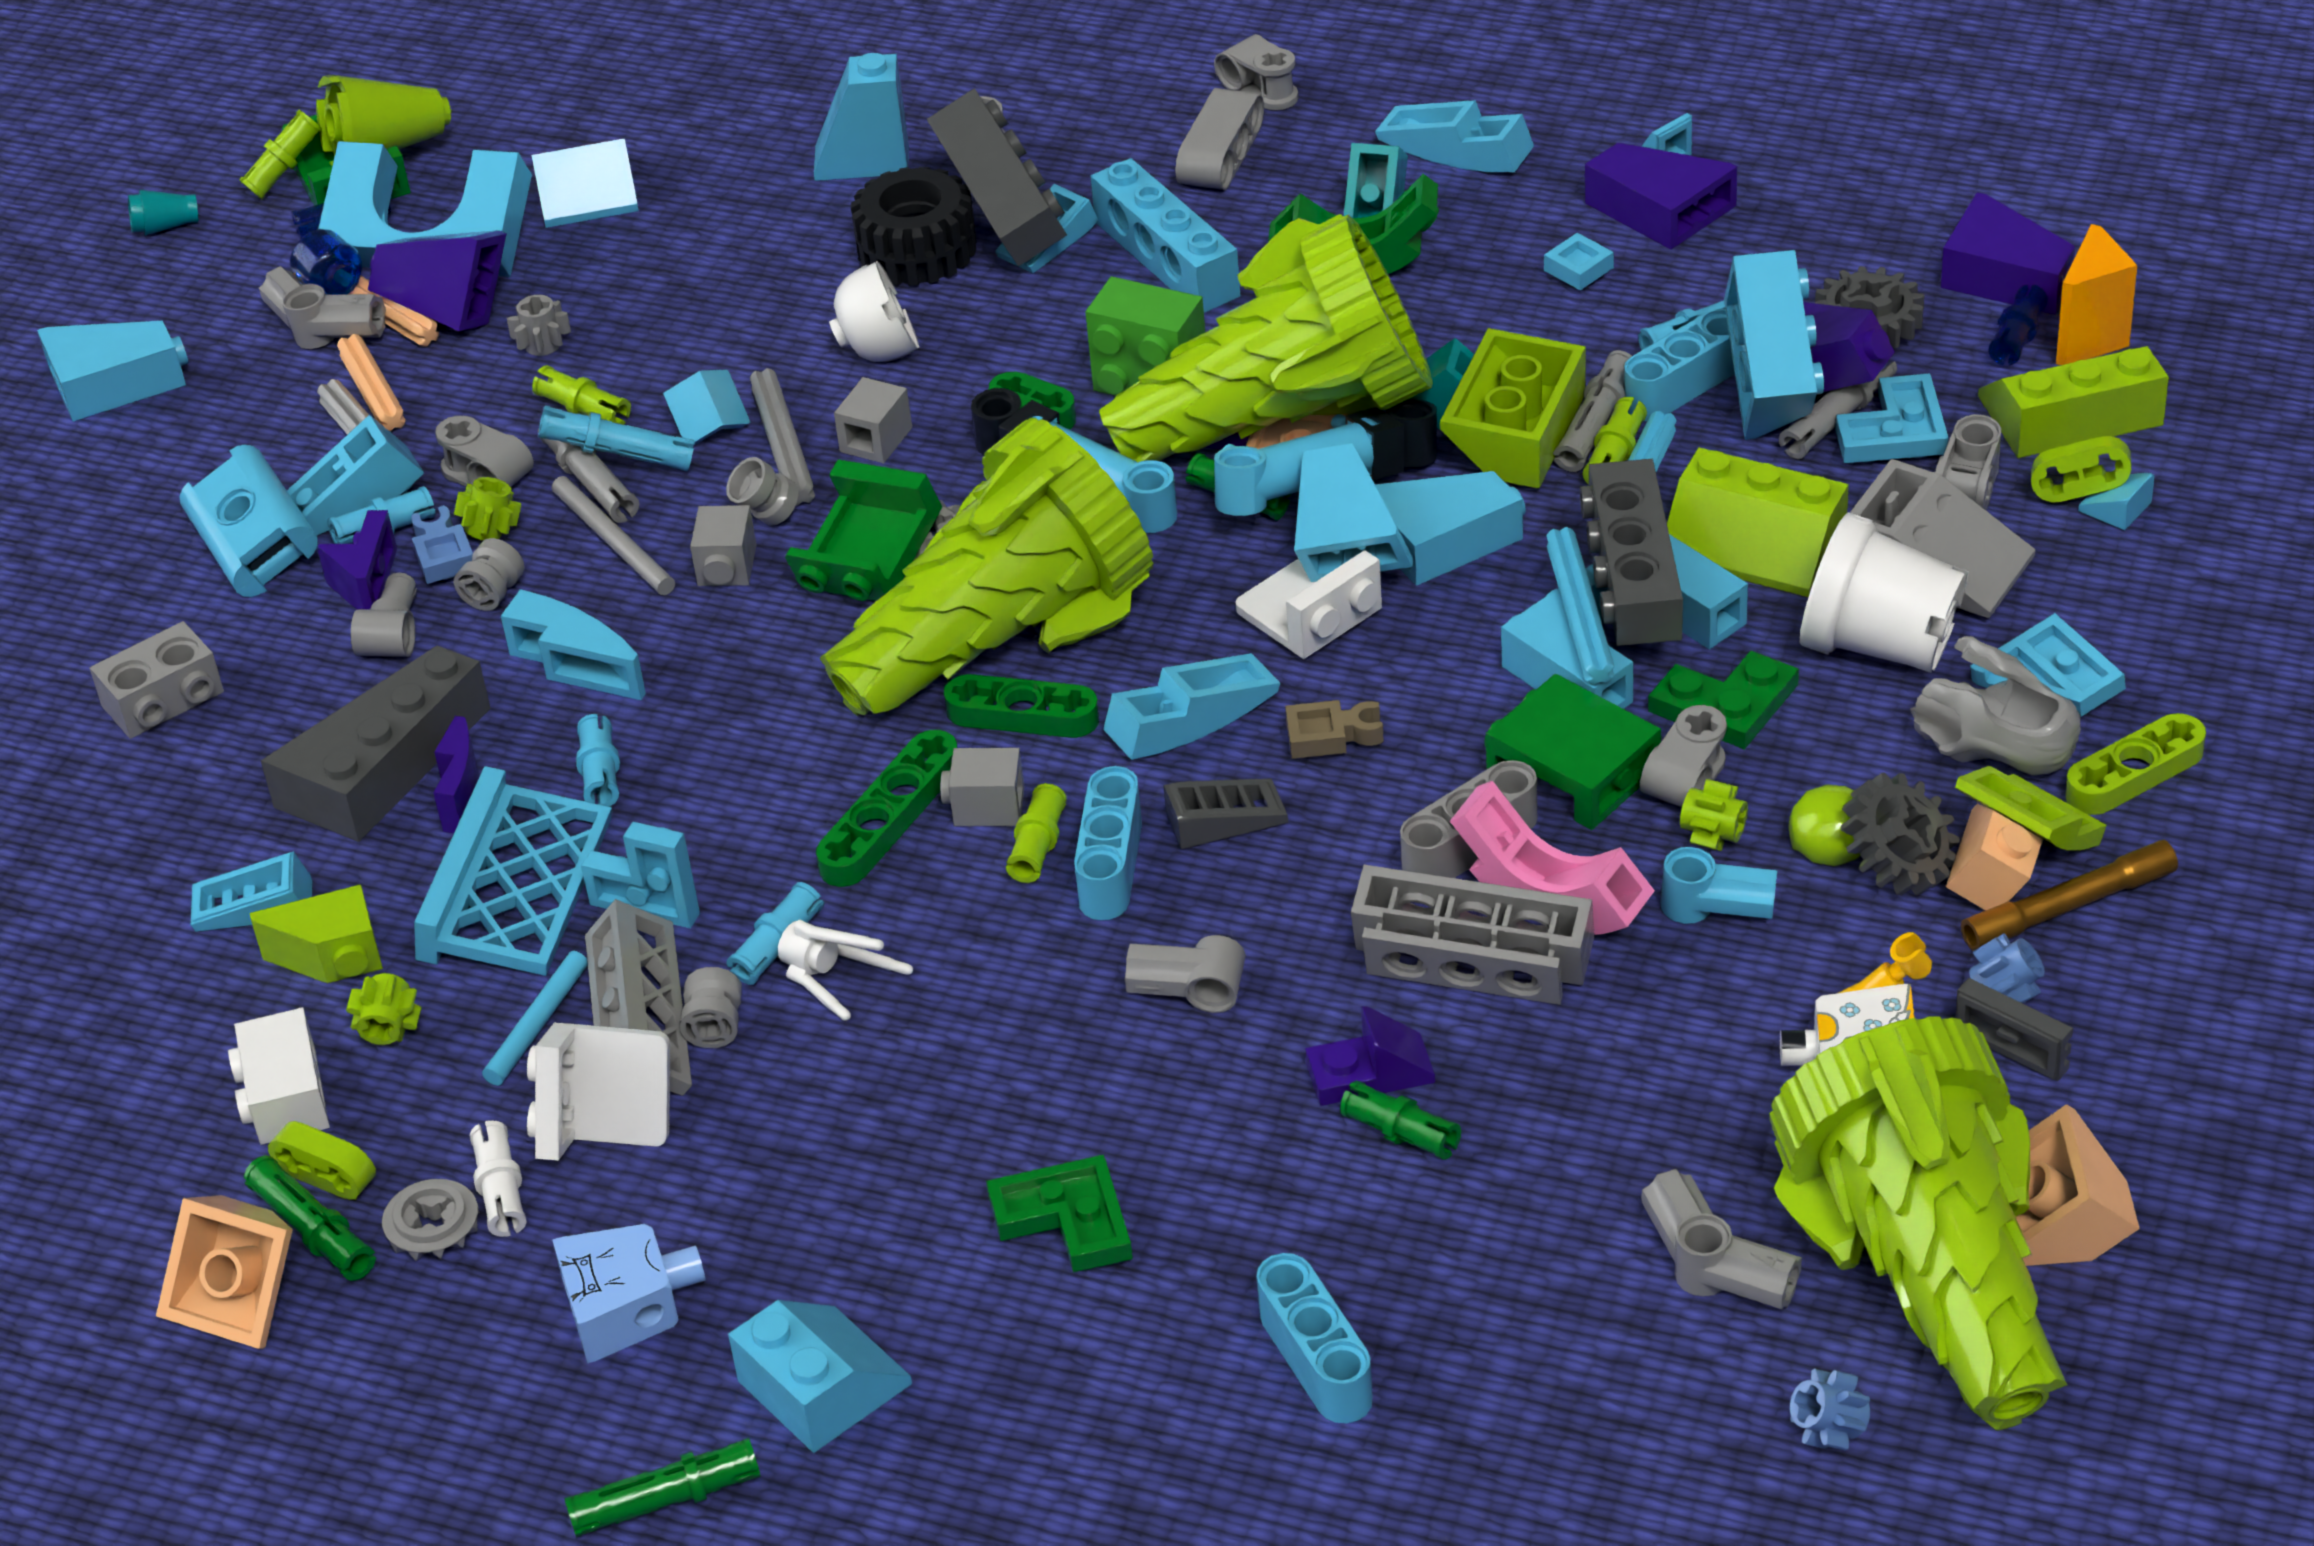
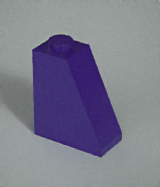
M1616 143L1585 163V203L1670 250L1737 206V166L1729 162Z
M1977 192L1943 247L1941 288L2056 315L2061 306L2062 284L2074 260L2075 246L1989 195Z
M495 230L411 237L377 244L370 262L371 275L368 290L457 331L486 325L489 323L507 233Z
M1803 302L1805 316L1813 315L1815 319L1816 346H1811L1810 349L1812 362H1820L1822 365L1824 377L1823 392L1873 381L1895 353L1887 333L1880 326L1873 311Z

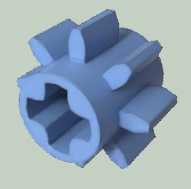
M2003 933L1973 951L1979 963L1970 968L1969 974L1971 979L2021 1003H2025L2041 993L2035 981L2044 976V966L2035 949L2025 939L2019 938L2010 943L2006 934Z
M1813 1369L1811 1371V1380H1805L1795 1388L1790 1400V1421L1801 1428H1805L1802 1443L1823 1449L1832 1447L1846 1451L1849 1448V1439L1857 1438L1865 1432L1870 1419V1397L1863 1395L1861 1392L1854 1391L1858 1382L1856 1375L1838 1370H1833L1831 1373Z

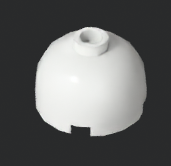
M878 261L865 265L845 277L837 288L834 298L837 318L829 321V324L841 348L851 345L855 352L864 359L871 362H890L903 358L917 350L919 342L906 310L901 308L895 296L898 294Z

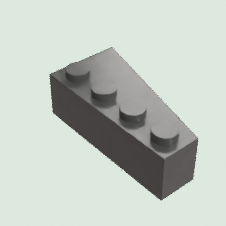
M974 88L927 118L931 128L1018 267L1067 236V233L1057 219L1065 212L1050 189L1042 193L1040 192L1039 187L1046 182L1031 158L1022 163L1020 157L1027 154L1012 129L1005 133L1002 131L1001 128L1009 123L994 100L985 104Z
M437 645L262 759L261 765L274 808L360 842L436 765L437 761L434 752L454 717H465L468 729L470 730L491 709L480 661Z

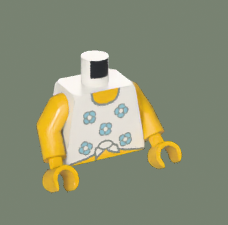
M1913 932L1900 935L1892 943L1890 949V956L1895 961L1893 964L1884 962L1862 981L1836 994L1822 995L1816 999L1814 1030H1780L1781 1066H1803L1805 1063L1814 1060L1819 1053L1829 1047L1840 1044L1843 1040L1853 1035L1896 1021L1914 1018L1911 984H1904L1903 978L1908 976L1911 979H1922L1931 972L1932 960L1924 952L1926 944Z

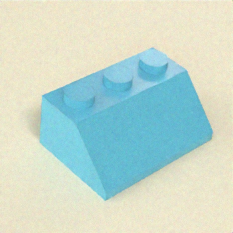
M1795 250L1733 256L1724 304L1745 440L1756 439L1811 414L1816 395L1822 394L1824 391L1822 365L1820 362H1812L1810 349L1811 346H1816L1815 319L1813 315L1805 316L1803 299L1809 298L1808 274L1806 268L1798 269Z

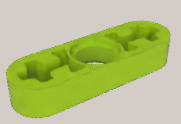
M2182 713L2169 714L2078 761L2068 770L2065 794L2067 803L2088 815L2103 814L2200 762L2204 753L2205 726L2200 720L2191 715ZM2134 758L2144 760L2150 766L2144 769H2132L2126 767L2121 762Z

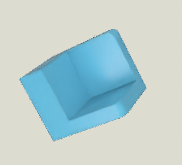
M728 370L698 371L663 393L682 438L694 440V445L721 429L742 428L750 423V419Z

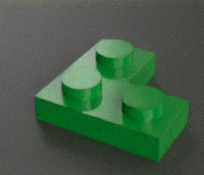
M1750 651L1724 682L1675 664L1648 695V712L1675 722L1678 715L1688 707L1695 705L1714 707L1721 711L1726 718L1727 730L1722 741L1745 750L1798 686L1799 669L1754 651Z
M1104 1154L986 1181L988 1197L1000 1241L1060 1228L1073 1273L1133 1259L1131 1241Z

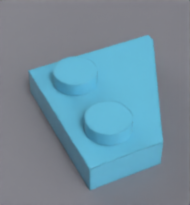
M2056 613L1998 648L2016 657L2041 683L2048 686L2054 693L2070 699L2080 713V717L2126 689L2124 673ZM1970 665L1971 678L1976 685L1988 688L1991 685L2008 680V678L1995 675L1978 665Z

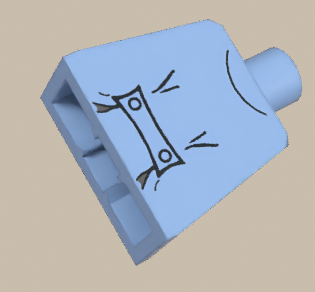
M646 1224L552 1239L561 1277L587 1364L598 1361L674 1327L679 1319L672 1290L706 1281L696 1245L661 1255L653 1229Z

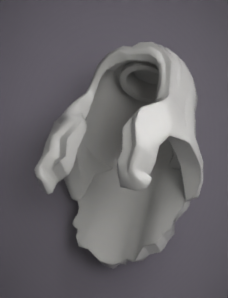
M1973 636L1959 638L1954 648L1962 652L1961 658L1983 667L1995 675L2008 678V680L1991 685L1987 689H1978L1972 687L1967 682L1956 683L1948 679L1934 678L1922 689V694L1915 703L1916 707L1910 708L1914 717V729L1925 740L1931 739L1939 749L1940 754L1947 755L1962 763L1990 758L2031 776L2050 774L2063 768L2075 751L2081 731L2080 713L2073 702L2054 693L2048 686L2041 683L2016 657L1982 643Z

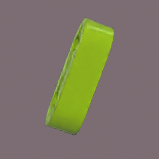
M2100 436L2049 449L2040 453L2031 467V487L2038 497L2051 503L2063 502L2115 489L2123 485L2129 478L2131 473V451L2124 441L2113 436ZM2109 453L2111 460L2116 461L2115 470L2106 472L2103 465H2098L2099 455ZM2056 467L2060 474H2064L2063 483L2054 485L2051 478H2045L2047 477V468Z
M288 1122L268 1145L270 1156L278 1161V1164L293 1178L344 1199H356L376 1176V1168L372 1160L359 1147L301 1122Z

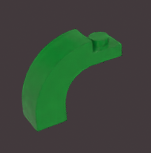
M1424 174L1387 209L1372 216L1353 218L1369 239L1388 274L1403 268L1421 254L1422 232L1426 231L1437 218L1439 212L1437 207L1438 184ZM1300 193L1270 223L1268 242L1288 223L1298 218L1321 224L1337 215L1326 211Z

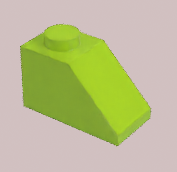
M361 884L250 913L262 958L267 962L324 983H331L383 969Z

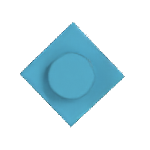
M1579 233L1574 234L1544 254V271L1578 290H1582L1614 268V252Z

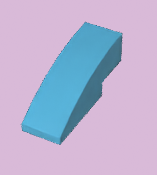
M1476 100L1395 106L1375 131L1378 140L1391 146H1399L1404 152L1459 169L1482 172H1515L1534 147L1523 114L1481 116Z
M522 589L518 591L502 613L501 620L509 654L515 657L542 662L547 680L642 700L646 692L638 654L622 637L601 621L573 606Z
M1252 653L1165 667L1161 670L1158 686L1112 693L1103 730L1131 760L1163 753L1215 732L1252 711L1278 692L1280 682Z

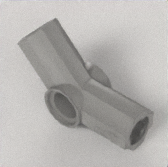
M281 266L267 272L264 283L259 287L263 301L292 330L296 344L301 348H319L327 345L334 338H349L352 334H357L362 338H380L385 329V305L382 297H376L375 294L325 295L321 286L308 284L303 278L301 280L302 284L296 279L297 276L300 279L302 277L295 270L288 271Z
M1677 1169L1657 1174L1654 1181L1642 1189V1204L1675 1262L1676 1281L1684 1291L1692 1295L1704 1297L1715 1295L1724 1290L1779 1309H1783V1307L1788 1308L1795 1294L1797 1281L1801 1273L1802 1257L1733 1236L1730 1226L1724 1219L1713 1215L1692 1176L1681 1174Z

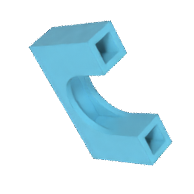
M338 141L315 242L330 265L341 270H356L358 267L370 268V262L375 253L376 245L399 239L500 230L507 233L498 276L511 277L532 177L530 170L518 152L473 150L464 194L456 211L445 222L433 229L409 233L388 226V208L398 166L385 146L374 143Z
M1669 534L1683 597L1682 632L1710 650L1747 624L1748 583ZM1593 564L1586 568V572L1602 621L1600 592H1605L1606 589H1596ZM1559 588L1552 590L1546 597L1521 614L1513 616L1506 624L1501 626L1502 667L1534 689L1539 688L1551 676L1557 674L1623 709L1633 703V661L1610 646L1609 650L1614 663L1612 669L1614 673L1613 679L1607 684L1599 682L1596 685H1591L1584 679Z

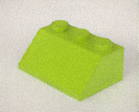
M1488 328L1440 420V430L1483 472L1494 471L1504 482L1540 489L1556 456L1553 455V452L1567 432L1584 398L1586 346Z
M2145 346L2002 378L1979 388L1978 397L1990 416L1999 423L2001 433L2016 457L2021 458L2100 436L2114 437L2164 425L2169 376L2149 347Z
M1698 447L1679 478L1667 522L1668 532L1743 581L1809 597L1828 543L1838 523L1847 513L1849 484Z

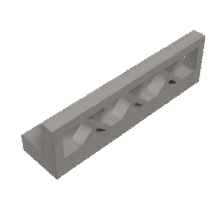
M615 899L585 934L594 1026L651 1030L665 1033L670 1040V1092L683 1096L692 1086L687 1040L680 1032L683 1004L673 922ZM637 930L654 936L656 948L653 949ZM645 966L661 985L660 989H657L642 973L641 967ZM647 1007H650L665 1024V1030L662 1031L646 1013Z

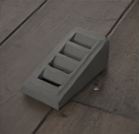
M1272 778L1185 781L1163 785L1166 814L1181 849L1288 823V814ZM1264 799L1267 807H1256L1253 801ZM1235 805H1243V807L1234 808Z

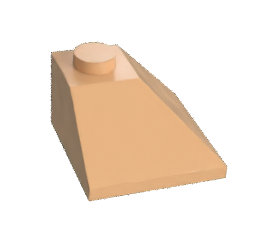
M2066 1104L2029 1130L2030 1208L2025 1213L2016 1216L2032 1255L2023 1258L2026 1266L2093 1261L2140 1229L2127 1180L2074 1108Z
M226 1196L183 1198L156 1316L257 1349L265 1348L293 1229L272 1210Z

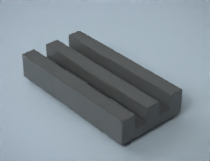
M1968 978L1957 990L1955 1018L1961 1019L1963 1023L1975 1025L1979 1032H1982L1990 1049L2056 1081H2059L2068 1071L2070 1060H2067L2066 1057L2071 1053L2072 1044L2068 1043L2073 1035V1027L1971 978Z

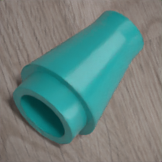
M139 189V194L128 195V210L132 233L144 232V236L199 221L195 194L181 195Z

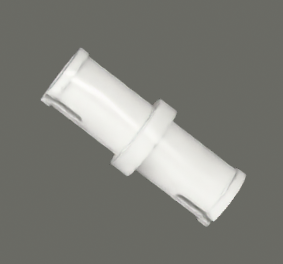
M485 1121L488 1141H484L480 1124L476 1125L469 1135L477 1164L473 1179L476 1191L484 1198L489 1232L499 1237L511 1236L507 1217H512L516 1233H519L527 1223L518 1190L522 1183V1175L519 1165L512 1160L507 1126L499 1121Z

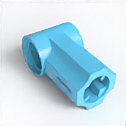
M1695 847L1675 849L1666 856L1663 865L1661 910L1671 920L1683 924L1702 921L1710 912L1772 919L1777 870L1715 864L1712 856L1702 849Z

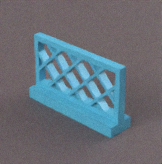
M484 766L415 919V960L437 965L442 953L546 976L585 884L581 865L591 850L598 852L612 819V807L506 784L505 770ZM514 805L536 810L539 817L516 825L509 813ZM577 819L591 822L593 826L590 830L570 837L561 824ZM550 829L558 842L535 850L527 840V837ZM515 842L523 855L500 864L493 855V850ZM568 854L575 863V868L554 876L545 863ZM533 868L542 881L518 889L510 876ZM498 881L506 894L482 903L475 893L476 889ZM552 893L559 903V907L537 915L528 902ZM516 907L525 920L501 929L492 916ZM481 921L489 932L488 935L475 940L456 936L460 928ZM535 933L543 945L539 954L515 949L511 942Z

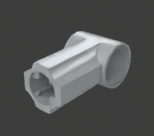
M1221 935L1204 937L1200 939L1195 948L1130 944L1126 957V992L1187 997V1000L1194 1007L1210 1013L1227 1011L1236 1003L1246 957L1244 948L1237 941Z

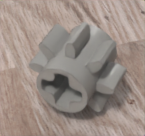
M531 295L522 299L515 306L517 316L507 318L511 339H516L517 348L519 350L526 349L529 354L535 356H544L555 352L563 345L561 335L571 333L568 313L562 311L560 301L553 302L550 297L545 295Z

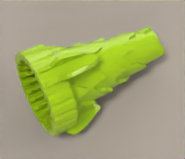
M1339 214L1321 224L1298 218L1281 229L1253 257L1248 266L1237 274L1241 286L1247 290L1254 291L1257 298L1217 317L1216 320L1219 326L1177 346L1170 353L1171 359L1137 377L1139 382L1117 394L1114 400L1099 409L1103 425L1108 429L1120 454L1137 462L1145 460L1162 461L1176 453L1200 450L1237 432L1240 438L1243 439L1283 418H1289L1291 423L1308 415L1351 414L1373 407L1387 410L1432 388L1433 380L1422 346L1403 303L1379 256L1359 224L1349 214L1346 216Z
M1029 418L984 453L985 456L982 457L983 473L987 481H982L963 501L956 516L935 534L925 551L902 570L906 577L867 608L854 623V630L820 657V661L825 665L830 680L843 697V703L855 715H866L869 711L877 714L897 708L920 690L930 685L942 674L949 680L987 648L994 650L1031 624L1035 627L1042 622L1038 644L1044 651L1049 653L1056 647L1071 645L1112 628L1130 615L1132 591L1148 579L1149 571L1153 569V553L1149 547L1148 537L1141 526L1139 518L1130 507V503L1117 488L1112 478L1083 447L1057 426H1052L1043 419Z
M1940 1016L1900 1020L1858 1033L1843 1040L1834 1047H1829L1819 1053L1814 1060L1800 1067L1795 1072V1075L1788 1079L1780 1088V1094L1774 1097L1771 1104L1773 1111L1769 1113L1770 1123L1776 1136L1774 1143L1784 1165L1774 1190L1781 1204L1814 1243L1830 1254L1839 1269L1855 1268L1860 1262L1865 1245L1877 1276L1880 1277L1888 1274L1911 1328L1920 1341L1931 1349L1938 1364L1943 1365L1950 1372L1968 1407L1996 1431L2022 1424L2023 1418L2039 1410L2049 1398L2048 1392L2067 1386L2036 1315L2038 1297L2023 1260L2024 1257L2032 1255L2016 1219V1216L2025 1213L2030 1208V1137L2027 1119L2022 1109L2010 1104L2009 1089L1985 1036L1982 1032H1979L1975 1025L1963 1023L1961 1019L1952 1017L1942 1019Z

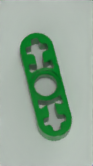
M966 674L955 677L944 688L947 717L952 723L962 727L1077 738L1090 734L1099 724L1097 696L1092 689L1082 685ZM1020 701H1029L1035 704L1030 709L1021 711L1008 708L1011 704Z

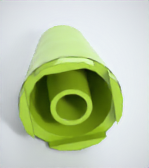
M340 75L323 76L318 84V88L326 87L325 99L316 100L317 124L322 128L319 132L321 145L324 152L333 151L334 156L338 141L383 144L386 149L393 146L402 149L442 135L445 125H449L451 121L449 101L446 97H441L439 91L435 88Z

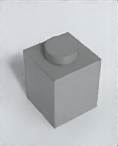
M865 377L861 378L834 412L840 452L880 463L886 462L912 429L907 388Z
M750 505L698 506L690 545L698 586L749 585L757 545Z
M954 748L951 770L942 771L940 783L942 804H951L954 826H1016L1022 813L1025 789L1020 748Z

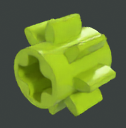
M480 477L474 480L473 485L467 484L465 492H458L454 515L463 517L461 525L468 535L480 540L499 539L502 533L509 534L510 526H517L521 503L512 501L514 492L511 491V487L506 482L492 477Z
M1706 779L1704 790L1693 787L1689 789L1681 809L1680 827L1693 831L1690 844L1722 851L1724 840L1735 843L1739 841L1747 820L1748 803L1747 801L1735 799L1738 791L1737 786Z
M382 973L372 978L366 976L362 990L351 989L346 1012L353 1014L350 1028L357 1030L364 1040L377 1045H387L395 1041H403L405 1029L416 1030L421 1011V1007L414 1004L417 990L410 988L403 978L394 974Z

